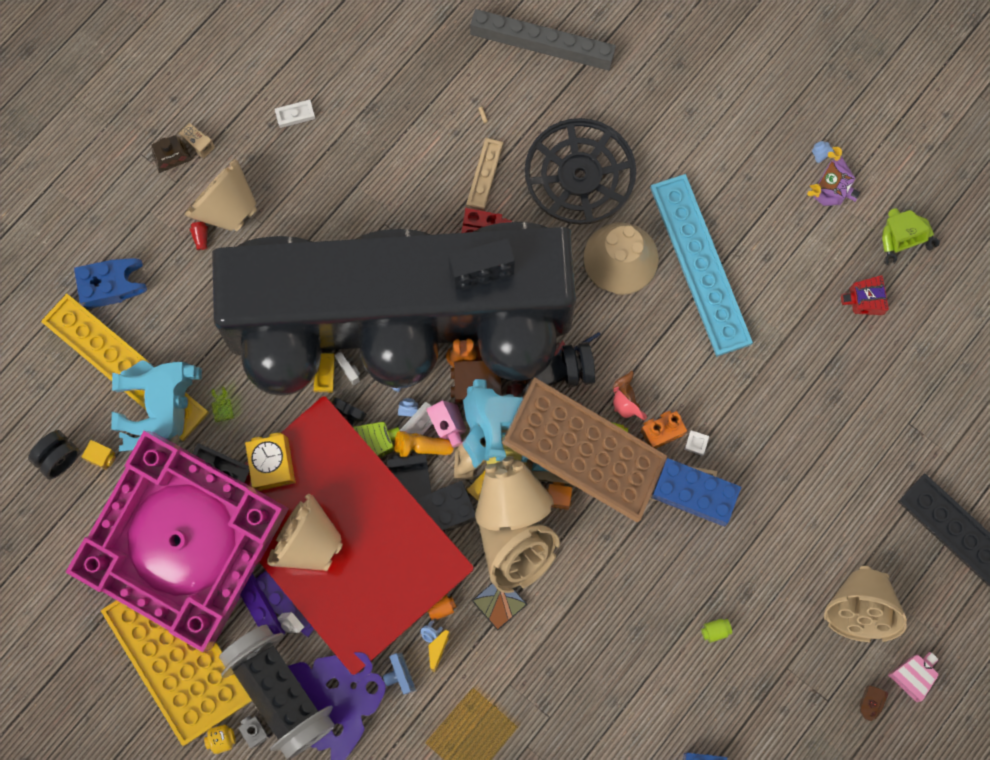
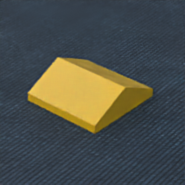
M444 630L428 645L430 668L433 672L437 670L450 633L447 630Z

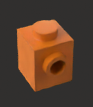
M561 482L549 484L546 490L553 498L554 505L551 507L569 510L572 487L564 486L565 484Z

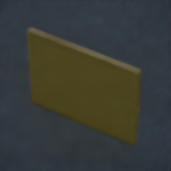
M472 687L425 743L443 760H491L518 727L500 712L496 705L491 704Z

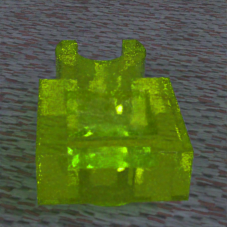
M222 387L221 395H216L215 389H212L211 394L216 399V402L211 403L215 422L235 419L231 399H225L227 396L225 387Z

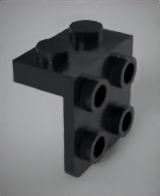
M412 453L410 457L396 455L387 460L388 469L414 499L432 493L426 454Z

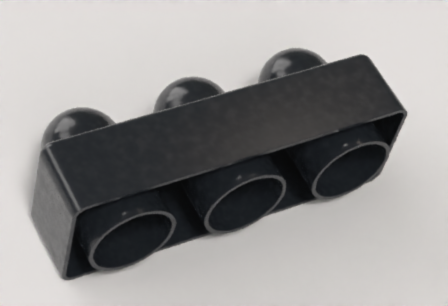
M506 222L485 226L469 233L430 235L417 230L389 229L370 232L353 240L312 242L297 237L272 236L256 238L243 242L236 247H221L212 251L214 324L229 350L236 355H241L244 372L253 385L263 392L278 396L297 393L312 382L320 366L321 351L360 348L362 363L373 379L388 387L408 388L420 383L432 372L438 359L439 343H453L456 339H459V341L467 339L478 341V348L483 362L497 376L512 381L528 380L542 373L551 363L556 351V336L565 335L571 330L576 306L571 230L565 227L548 228L536 223ZM508 238L515 260L514 274L507 279H493L492 282L485 285L478 283L472 285L467 290L455 289L449 268L448 254Z

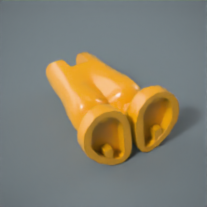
M398 431L394 441V451L400 453L401 457H407L411 449L419 454L450 455L454 450L447 439L431 438L405 431Z

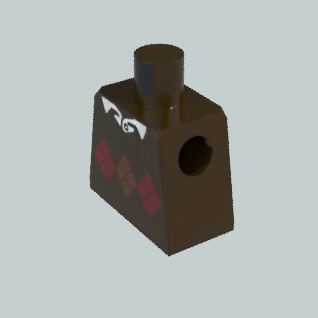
M177 135L162 138L151 145L152 157L159 173L192 160L186 144Z

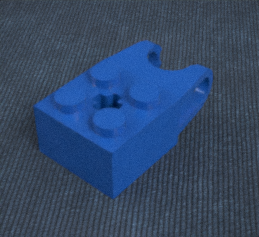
M136 258L117 259L75 267L74 271L80 304L87 310L121 303L123 300L146 292L147 286L144 283L128 282L129 275L143 266L142 260Z

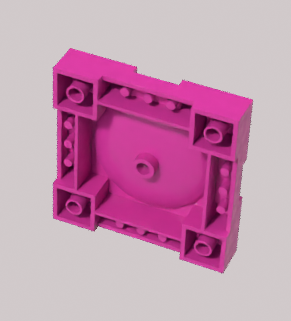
M143 431L124 465L126 468L88 537L83 539L66 573L96 591L104 592L169 630L170 634L199 651L206 652L213 648L239 601L244 586L257 563L261 561L289 508L240 480L234 479L204 462L203 459L155 432ZM176 535L181 539L179 545H176L174 542Z

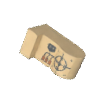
M190 123L178 133L203 159L215 148L212 140Z

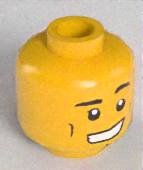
M220 725L208 730L207 737H204L206 749H211L214 754H219L232 750L233 744L236 743V738L232 728H229L227 725Z

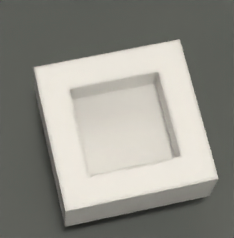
M691 430L684 450L703 456L709 436Z
M292 612L282 613L277 618L283 630L288 633H299L304 628Z

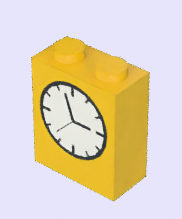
M273 433L268 438L255 437L250 442H245L252 488L261 491L295 483L289 441L284 434Z

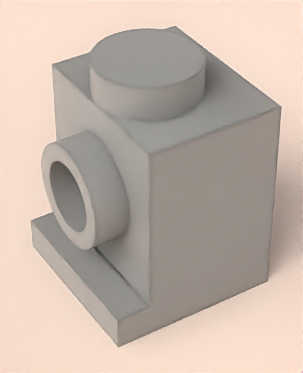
M250 715L240 722L242 725L238 729L250 749H254L270 738L258 717L252 718ZM250 727L255 728V733L252 735L248 732Z

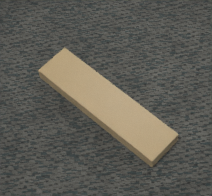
M485 138L466 207L481 211L485 210L503 142Z

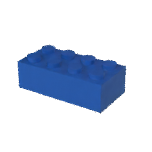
M667 458L651 498L725 527L730 520L741 486Z

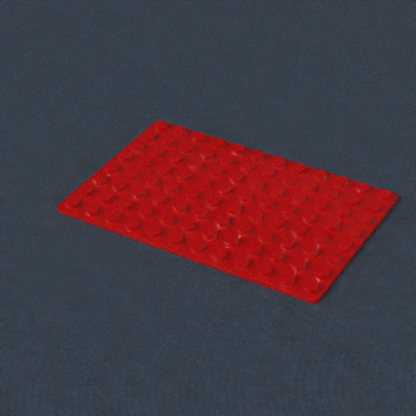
M322 396L281 432L289 441L295 483L259 491L289 508L259 562L352 675H356L366 665L354 652L364 653L370 661L374 660L473 572L474 567L329 399ZM249 472L244 483L252 487L251 476ZM311 494L341 535V543L343 545L338 554L334 553L331 557L332 563L327 571L323 569L310 570L270 566L267 563L271 550H275L279 543L276 539L299 502L304 503L307 500L305 496Z

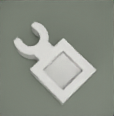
M342 352L336 354L335 359L354 386L359 383L358 376L360 373L355 365L351 366Z

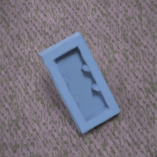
M396 653L389 656L394 671L383 675L386 686L399 682L403 694L416 691L403 654Z

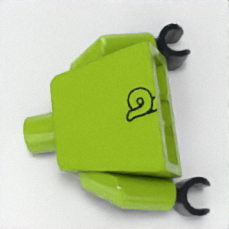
M897 208L889 211V218L887 219L886 226L883 228L882 235L884 252H887V256L884 258L886 265H889L888 257L893 259V264L897 261V256L892 253L893 250L896 253L926 242L925 246L929 251L933 250L931 242L935 247L939 246L940 241L937 238H933L934 233L927 219L916 215L911 210L900 213Z

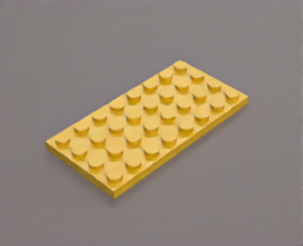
M117 600L100 610L183 747L252 702L235 674L227 678L221 677L225 666L219 659L222 650L217 642H215L211 650L201 652L170 634L169 630Z

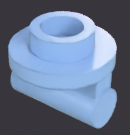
M824 141L816 143L812 149L817 163L826 159L828 152H834L830 144Z
M404 398L403 401L399 402L398 416L412 417L418 410V403L412 398Z

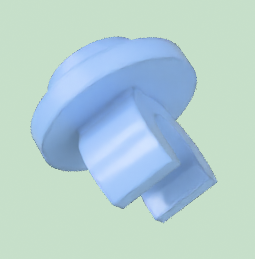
M433 620L421 629L422 638L429 643L434 641L443 629L439 627L438 630H434L432 628Z

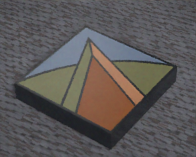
M492 583L472 600L497 631L528 605L515 589L512 593H504L499 591Z

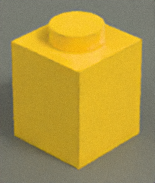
M90 440L82 458L107 470L115 461V452Z

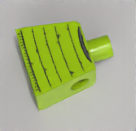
M385 422L353 427L379 458L394 451L391 441L395 440L397 432L400 431L399 427L387 430Z

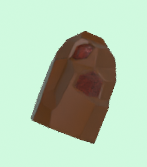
M870 685L866 687L859 705L860 713L864 719L868 721L877 719L887 700L888 692Z

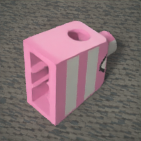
M931 652L923 659L919 655H914L889 673L888 676L913 700L921 702L939 675L932 668L937 663L938 658Z

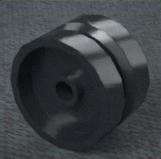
M589 342L578 343L577 356L571 344L561 346L562 360L567 367L568 376L565 378L567 387L578 386L579 374L585 385L595 384V364Z
M55 430L43 437L33 447L28 455V460L36 468H40V472L48 480L60 476L72 466L80 454V449L74 443L68 442V437L62 431Z

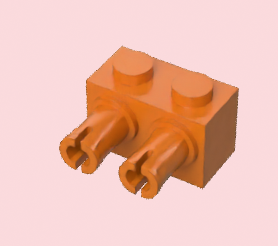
M667 411L660 415V419L656 421L650 419L643 423L644 426L641 429V433L648 445L657 449L686 435L687 429L677 411L673 413Z

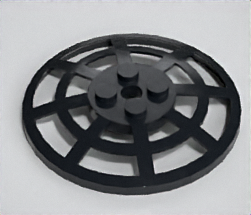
M568 119L551 125L534 140L526 157L525 181L535 203L549 216L569 224H593L611 217L628 201L636 181V162L627 141L612 127L592 119ZM575 127H590L600 130L604 134L599 142L589 138H576ZM567 128L569 139L558 143L551 150L542 144L553 133ZM610 137L621 146L628 161L617 164L613 154L605 147ZM578 144H586L595 148L591 154L579 152ZM570 145L571 154L564 159L556 155V152ZM536 150H539L546 156L542 164L541 177H530L531 162ZM601 152L608 158L611 166L601 167L596 159ZM550 160L559 166L558 175L547 176V167ZM630 168L629 185L627 192L622 196L614 192L618 184L619 171ZM581 170L585 173V176L578 178L575 176V172ZM613 173L610 189L600 184L602 175ZM550 183H559L564 189L559 197L552 192L549 186ZM543 184L545 191L554 201V204L549 209L538 199L532 185ZM595 190L605 195L600 200L590 204L588 195ZM570 194L580 196L582 205H572L565 201ZM609 198L619 202L610 212L593 218L591 209L601 206ZM562 206L570 210L584 211L586 220L568 219L555 213Z

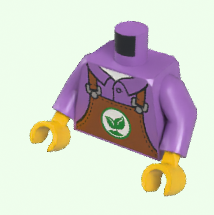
M832 147L834 152H828L827 155L829 158H834V160H831L819 183L810 185L813 191H808L807 195L810 197L814 196L823 206L841 205L845 197L856 202L861 192L851 187L855 177L841 156V148Z

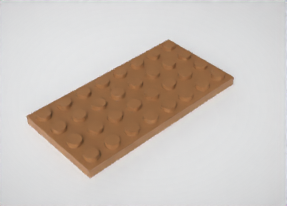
M535 377L531 380L502 441V444L635 522L641 520L667 458V455Z

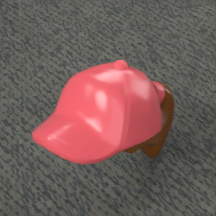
M630 371L627 375L617 379L613 384L612 388L615 394L613 399L614 411L618 412L623 418H630L636 415L642 420H646L647 415L640 411V405L636 403L635 393L630 385L634 376V372Z

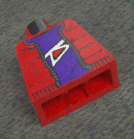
M883 275L853 283L850 287V293L841 294L842 305L852 304L855 314L885 315L889 308Z

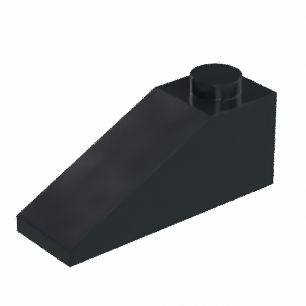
M555 355L549 366L535 378L549 386L565 379L568 376L567 367L560 355ZM533 378L527 380L516 397H524Z

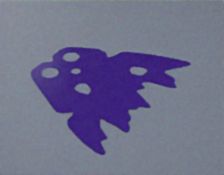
M354 652V654L366 666L361 673L352 675L336 655L317 658L313 664V669L304 662L288 666L318 712L332 705L333 709L329 714L330 719L335 725L337 723L343 725V731L339 736H335L331 730L311 746L319 751L331 748V760H345L365 730L361 716H370L376 711L386 690V685L380 675L371 673L373 665L368 656L361 652ZM332 678H336L339 682L338 687L332 689L328 688L326 684ZM370 681H374L378 685V691L375 694H369L366 690V685ZM352 682L357 684L356 689L350 687Z

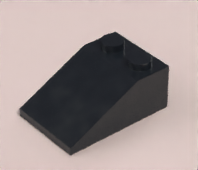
M197 443L192 453L209 465L243 483L250 472L248 465Z

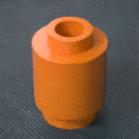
M446 595L428 611L431 620H439L453 614V609L456 608L453 598H448Z

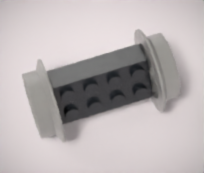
M262 625L239 638L220 654L219 659L225 666L221 677L227 678L235 674L278 739L270 750H281L286 759L290 760L315 744L335 727V724L329 717L333 707L331 705L318 712L275 648L283 639L284 634H273L267 625Z

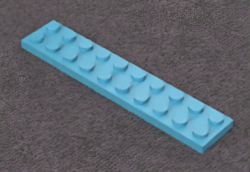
M686 174L651 185L650 189L716 357L752 345V339Z

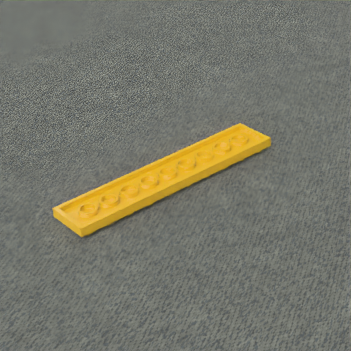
M68 294L41 321L111 381L113 373L121 374L122 371L131 368L142 360L147 361ZM145 390L124 391L146 410ZM186 392L185 397H187L188 405L185 408L183 433L179 437L183 442L209 414L204 407Z

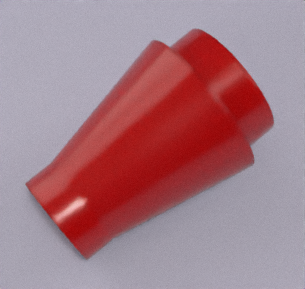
M195 222L190 224L191 228L189 230L196 245V250L208 249V226H206V223Z

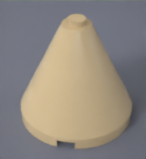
M534 523L520 529L511 530V527H500V531H494L479 525L490 580L501 592L512 593L514 592L513 588L519 585L523 589L528 587L548 570L556 558L553 552L555 546L559 548L560 541L556 533L547 526Z

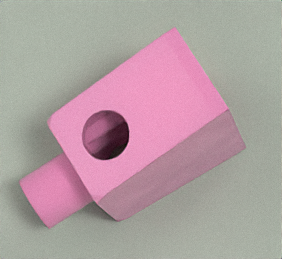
M441 401L427 408V413L439 437L449 439L453 448L462 445L463 441L460 435L466 432V427L458 405Z

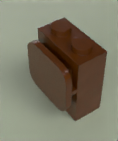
M483 361L454 362V368H450L451 379H454L455 386H451V398H455V404H463V400L467 396V388L473 386L475 379L486 380L487 389H493L496 394L501 396V377L489 370Z

